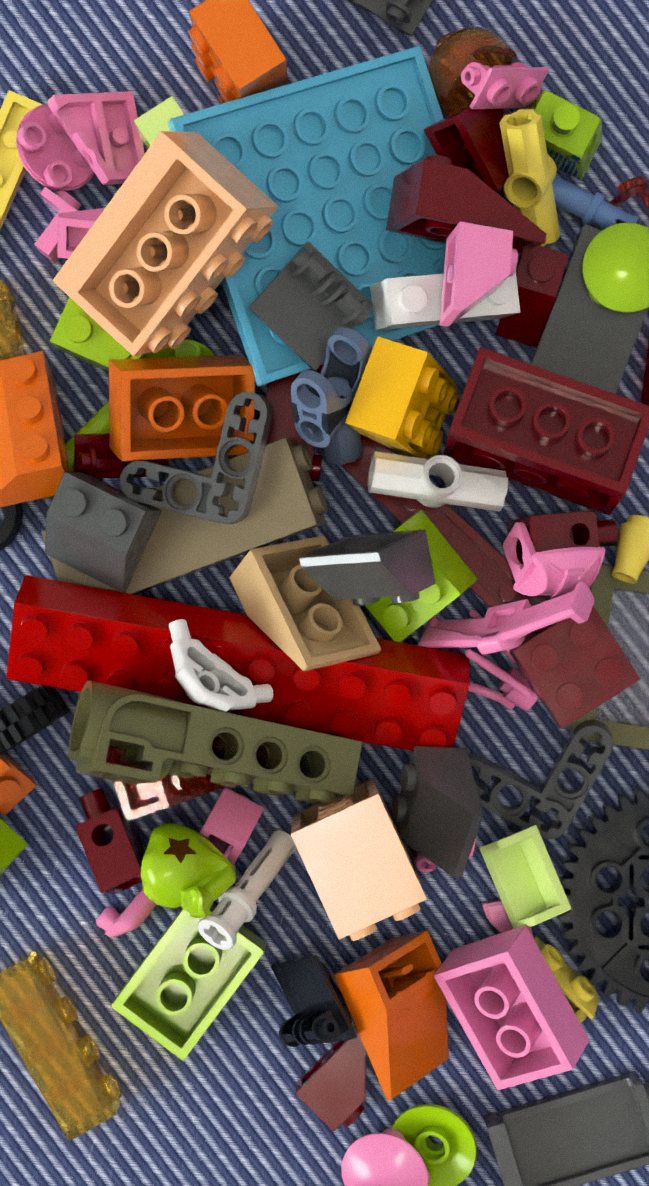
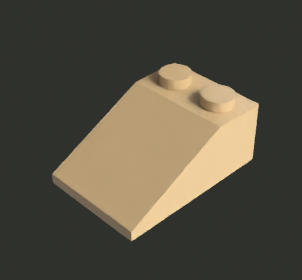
M325 536L250 549L229 577L247 616L303 671L376 655L382 650L360 606L353 605L352 599L334 600L301 568L300 557L329 545Z

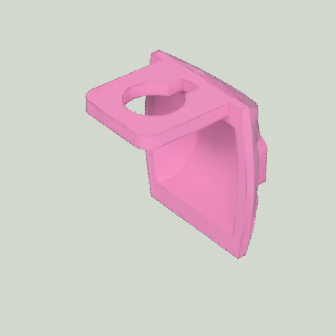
M516 522L503 543V550L515 580L513 589L523 595L550 596V599L574 591L576 584L579 582H585L590 588L599 573L606 551L604 547H569L536 552L524 522ZM518 539L522 545V560L524 564L519 562L516 554Z

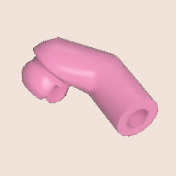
M142 888L121 914L115 908L107 906L96 919V924L99 928L106 931L104 935L115 938L140 927L157 904L145 895Z

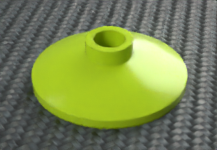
M421 1104L407 1109L396 1119L391 1129L401 1132L405 1140L419 1152L430 1174L429 1186H456L469 1176L476 1161L477 1144L471 1128L460 1115L441 1105ZM429 1136L438 1137L443 1143L435 1144L430 1140Z

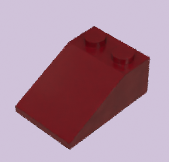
M429 155L426 156V159L412 165L394 177L386 227L388 231L446 243L448 236L461 221L513 231L512 248L517 249L518 254L546 242L547 234L469 169L454 166L451 158Z

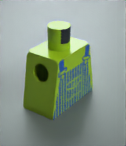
M543 91L531 103L530 107L525 109H534L536 114L542 116L547 154L554 160L557 169L582 180L602 141V119L549 91Z

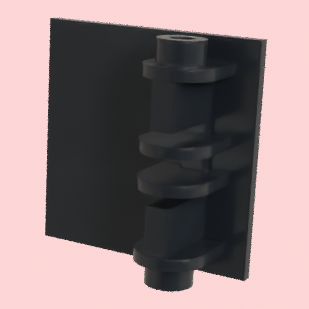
M317 955L271 965L295 1014L283 1022L280 1027L279 1037L283 1044L288 1047H295L298 1045L352 1040L358 1037L352 1026L351 1014L346 1006L340 1002L331 984V974L327 967L320 962Z

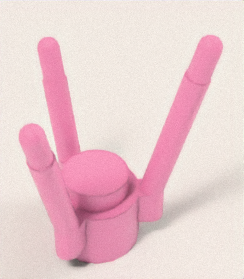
M476 610L469 612V616L472 619L483 618ZM514 649L502 651L519 668L510 654ZM466 650L465 654L468 658L501 680L498 689L504 693L471 681L468 691L497 701L509 710H512L516 705L527 712L535 704L539 697L520 668L518 670L515 667H511L506 672L474 650Z

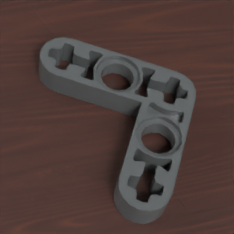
M242 392L231 399L227 407L211 477L155 462L134 461L129 463L120 475L122 492L127 498L136 502L217 523L235 524L242 521L248 516L252 506L273 415L270 402L264 396L254 392ZM251 400H254V409L260 411L259 420L252 419L247 430L249 434H256L255 442L247 438L233 437L234 429L244 432L246 418L240 415V409L242 406L249 407ZM237 445L245 446L251 455L249 466L240 472L233 470L228 463V454ZM146 469V477L148 479L165 482L163 490L143 488L141 493H139L140 485L133 483L134 476L142 475ZM165 473L169 474L167 479L165 477ZM223 476L246 479L244 487L234 485L232 499L239 502L238 509L230 510L227 516L224 515L225 507L219 505L220 496L225 497L229 495L232 483H223ZM183 479L191 480L197 489L195 500L186 506L180 504L174 495L177 483ZM163 493V500H160L159 497Z
M586 720L580 723L572 732L542 787L481 755L469 753L471 767L479 768L478 777L490 784L492 775L498 777L492 784L490 796L483 794L486 791V784L475 780L480 804L482 807L524 829L537 825L542 838L555 839L563 835L568 829L609 758L613 743L611 732L604 723L597 720ZM596 732L600 734V743L603 746L602 748L596 746L591 748L587 755V763L593 764V766L589 768L584 762L577 759L581 757L585 749L584 740L581 737L583 735L591 737ZM571 753H574L577 758L569 756L571 755ZM566 769H575L582 774L584 780L579 788L567 790L558 783L559 774ZM512 785L519 788L523 794L522 801L516 806L508 807L503 805L497 797L498 791L502 787ZM534 796L537 798L535 800V808L547 813L551 808L557 809V819L559 822L550 821L548 825H543L542 815L531 808L529 816H524L523 813L528 809L530 797Z

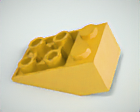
M377 336L345 423L357 433L404 456L430 459V456H436L441 447L443 432L440 429L446 414L451 415L456 407L459 395L456 389L457 383L428 352Z

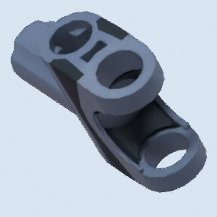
M346 327L337 328L328 339L326 357L321 374L312 370L302 371L291 385L292 413L297 433L308 444L323 448L326 460L337 465L356 461L363 451L361 434L349 427L345 421L372 352L368 341L361 334ZM343 341L349 343L355 351L346 346Z

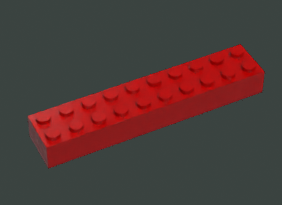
M25 575L14 602L6 677L9 680L81 692L85 683L91 680L180 700L181 703L208 708L193 702L174 677L176 672L170 649L173 640L168 625L175 620L185 619L191 639L200 640L211 653H215L240 675L249 678L252 685L270 684L273 689V699L271 702L256 703V706L252 709L229 710L227 713L413 751L414 746L454 747L470 685L469 658L463 653L376 638L382 649L376 655L303 671L245 614Z

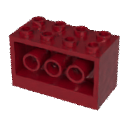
M480 347L450 427L443 455L452 457L455 461L469 466L506 471V476L510 481L610 515L626 494L649 428V406Z

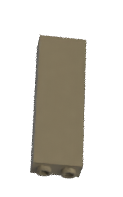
M283 438L266 445L250 512L246 518L238 523H217L155 507L162 510L125 593L139 594L246 554L250 549L268 546L327 524L324 513L328 512L327 502L322 490L319 487H313L308 470H311L313 466L303 443L298 445L296 438ZM250 452L229 459L228 463L233 470L237 472L243 471L249 466L251 455ZM214 465L195 473L211 477ZM223 476V483H232L229 495L225 497L220 496L219 505L225 507L224 515L227 516L230 510L238 509L239 502L232 499L234 485L244 487L246 479ZM183 479L177 483L174 495L180 504L186 506L195 500L197 489L191 480ZM164 485L156 487V489L163 490ZM163 493L159 497L160 500H163ZM46 530L41 532L44 542ZM50 557L58 581L120 592Z

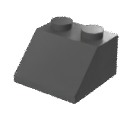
M64 472L46 514L45 554L125 593L162 510L129 499L121 490L84 472Z
M426 529L346 536L299 558L301 568L334 600L352 599L353 605L372 604L378 602L380 597H391L393 603L414 601L420 597V591L435 584Z
M414 746L409 764H404L402 767V789L400 795H395L392 801L393 822L399 823L404 843L451 876L462 877L483 818L467 748Z

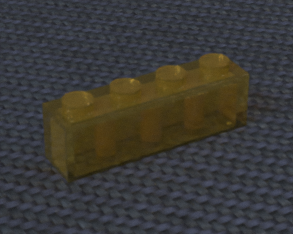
M34 950L0 969V1020L67 1140L71 1141L115 1116L121 1104L118 1099L122 1097V1094L114 1077L110 1073L104 1075L97 1062L100 1054L92 1038L88 1034L83 1037L75 1021L78 1020V1015L74 1005L67 996L61 998L53 982L56 981V975L52 966L45 957L39 959Z

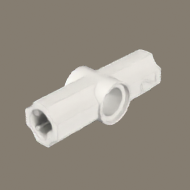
M374 451L368 471L367 486L370 493L417 499L422 505L430 508H439L445 504L500 512L504 507L508 490V478L506 471L458 464L452 457L446 455H436L430 459ZM429 475L440 477L446 484V488H439L433 485Z

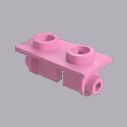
M472 62L463 69L461 81L475 95L469 106L471 109L529 108L531 103L539 96L541 84L549 69L547 67H528L522 62H515L511 65H494L493 67L482 65L479 62Z

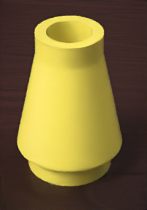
M629 515L626 522L620 524L615 564L611 575L621 582L636 584L640 573L649 561V518L641 515Z

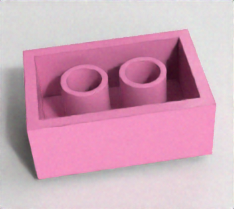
M526 925L453 949L433 975L497 1090L573 1070L590 1041Z

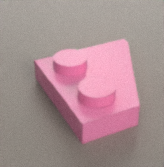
M133 91L53 95L48 100L50 110L102 185L123 184L145 154L143 141L134 122L138 115Z

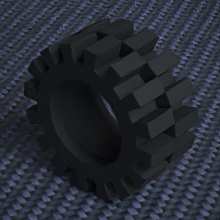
M41 685L0 711V754L14 748L70 712L56 688Z

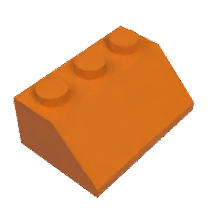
M43 351L0 360L1 508L54 496L64 472H70L55 378Z

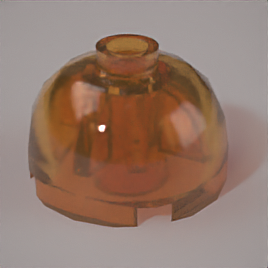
M479 26L462 28L444 35L437 42L428 65L429 75L439 105L450 116L468 108L475 95L461 81L463 69L472 62H479L489 67L494 65H511L512 58L517 59L516 53L495 33Z

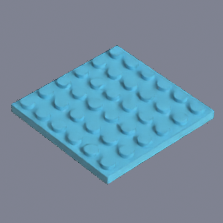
M420 46L171 118L168 122L171 132H198L279 206L271 217L274 223L269 232L257 243L251 242L242 254L246 259L241 268L229 279L224 277L221 281L249 364L252 365L257 387L311 369L248 308L307 241L371 303L370 286L384 279L444 273L446 243L386 230L394 177L412 165L426 159V156L437 155L424 129L444 119ZM371 307L369 309L371 312L369 317L361 325L358 326L356 324L352 330L361 334L368 341L370 347L373 348L377 336L393 341L438 325L375 331L373 309ZM343 341L346 346L355 351L349 343Z

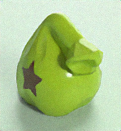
M164 823L153 829L141 865L143 892L152 902L161 907L171 909L182 907L183 910L190 912V916L194 918H206L212 903L235 883L237 879L235 868L199 832L186 826Z

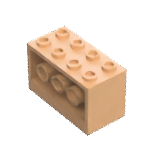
M161 131L52 281L131 355L138 356L150 352L157 353L162 349L170 347L174 349L189 335L191 328L187 325L196 313H204L214 303L218 296L215 289L224 277L229 279L244 264L246 258L242 254L251 242L257 243L269 232L274 223L271 217L279 206L198 132Z
M374 778L355 786L353 796L337 797L336 804L321 802V804H316L294 814L291 828L292 839L339 940L346 936H350L351 941L359 940L377 930L375 923L393 915L394 920L399 921L421 910L419 903L427 900Z

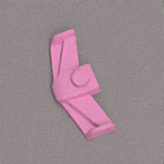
M579 582L576 584L574 591L531 606L528 599L489 607L484 618L438 620L436 616H433L428 621L418 646L435 649L477 647L481 655L515 649L523 643L527 634L567 618H571L578 624L586 622L594 605V597L587 584Z

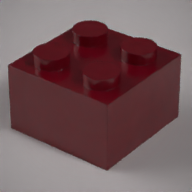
M594 606L586 622L578 624L571 618L556 622L510 652L553 721L561 729L641 679Z

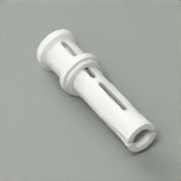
M274 831L267 844L258 853L235 886H231L218 898L219 904L211 915H207L206 918L200 920L198 930L208 943L222 950H228L236 942L235 934L244 922H250L256 915L257 900L297 849L292 836L284 831Z

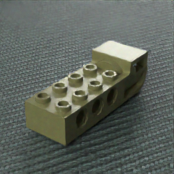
M88 680L80 693L75 708L69 740L68 758L72 761H77L75 771L78 774L133 785L158 782L160 778L163 779L167 774L191 779L194 776L206 777V774L211 775L210 783L237 787V785L250 786V783H253V792L279 796V793L293 795L296 792L294 800L311 804H321V802L336 804L337 797L353 796L362 742L185 704L174 698ZM212 742H214L215 745V754L212 750ZM112 747L123 750L120 763L131 765V767L107 763L108 748Z

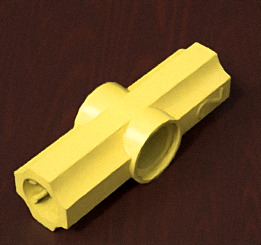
M519 109L512 114L504 115L499 123L509 174L504 184V192L507 199L518 211L547 234L546 242L539 245L544 247L550 243H556L560 237L552 184L557 175V167L554 160L547 154L542 116L536 114L534 109Z

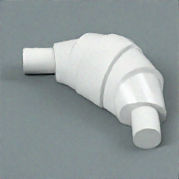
M185 619L169 623L168 626L173 640L170 649L176 672L174 677L193 702L217 711L227 712L229 710L252 709L256 706V703L272 701L273 689L270 684L252 685L249 678L240 675L215 653H211L200 640L191 639Z

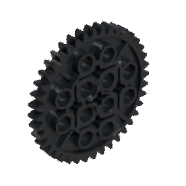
M635 788L634 802L631 803L625 796L620 794L618 795V810H615L606 803L602 805L606 816L603 821L593 815L589 816L594 830L592 832L581 828L577 830L580 837L584 840L582 846L569 843L568 848L576 855L575 860L561 861V864L571 873L570 876L559 877L562 886L568 889V892H565L572 909L558 915L557 918L559 921L571 924L560 932L564 939H576L567 950L571 956L583 954L576 963L580 971L593 968L587 978L590 983L595 985L604 980L601 992L606 997L618 990L616 997L618 1004L624 1006L633 998V1009L637 1013H641L647 1003H649V977L642 976L640 973L642 962L649 957V933L642 932L640 926L643 916L649 913V889L643 888L641 885V875L644 870L649 868V856H640L649 855V844H644L641 839L642 829L649 823V797L647 798L640 788ZM607 866L614 867L617 872L615 883L608 888L598 887L596 876L599 870ZM630 886L631 892L639 897L638 902L631 903L627 914L626 908L618 902V899L626 897ZM607 911L615 912L617 921L614 928L608 932L597 931L595 924L598 916Z

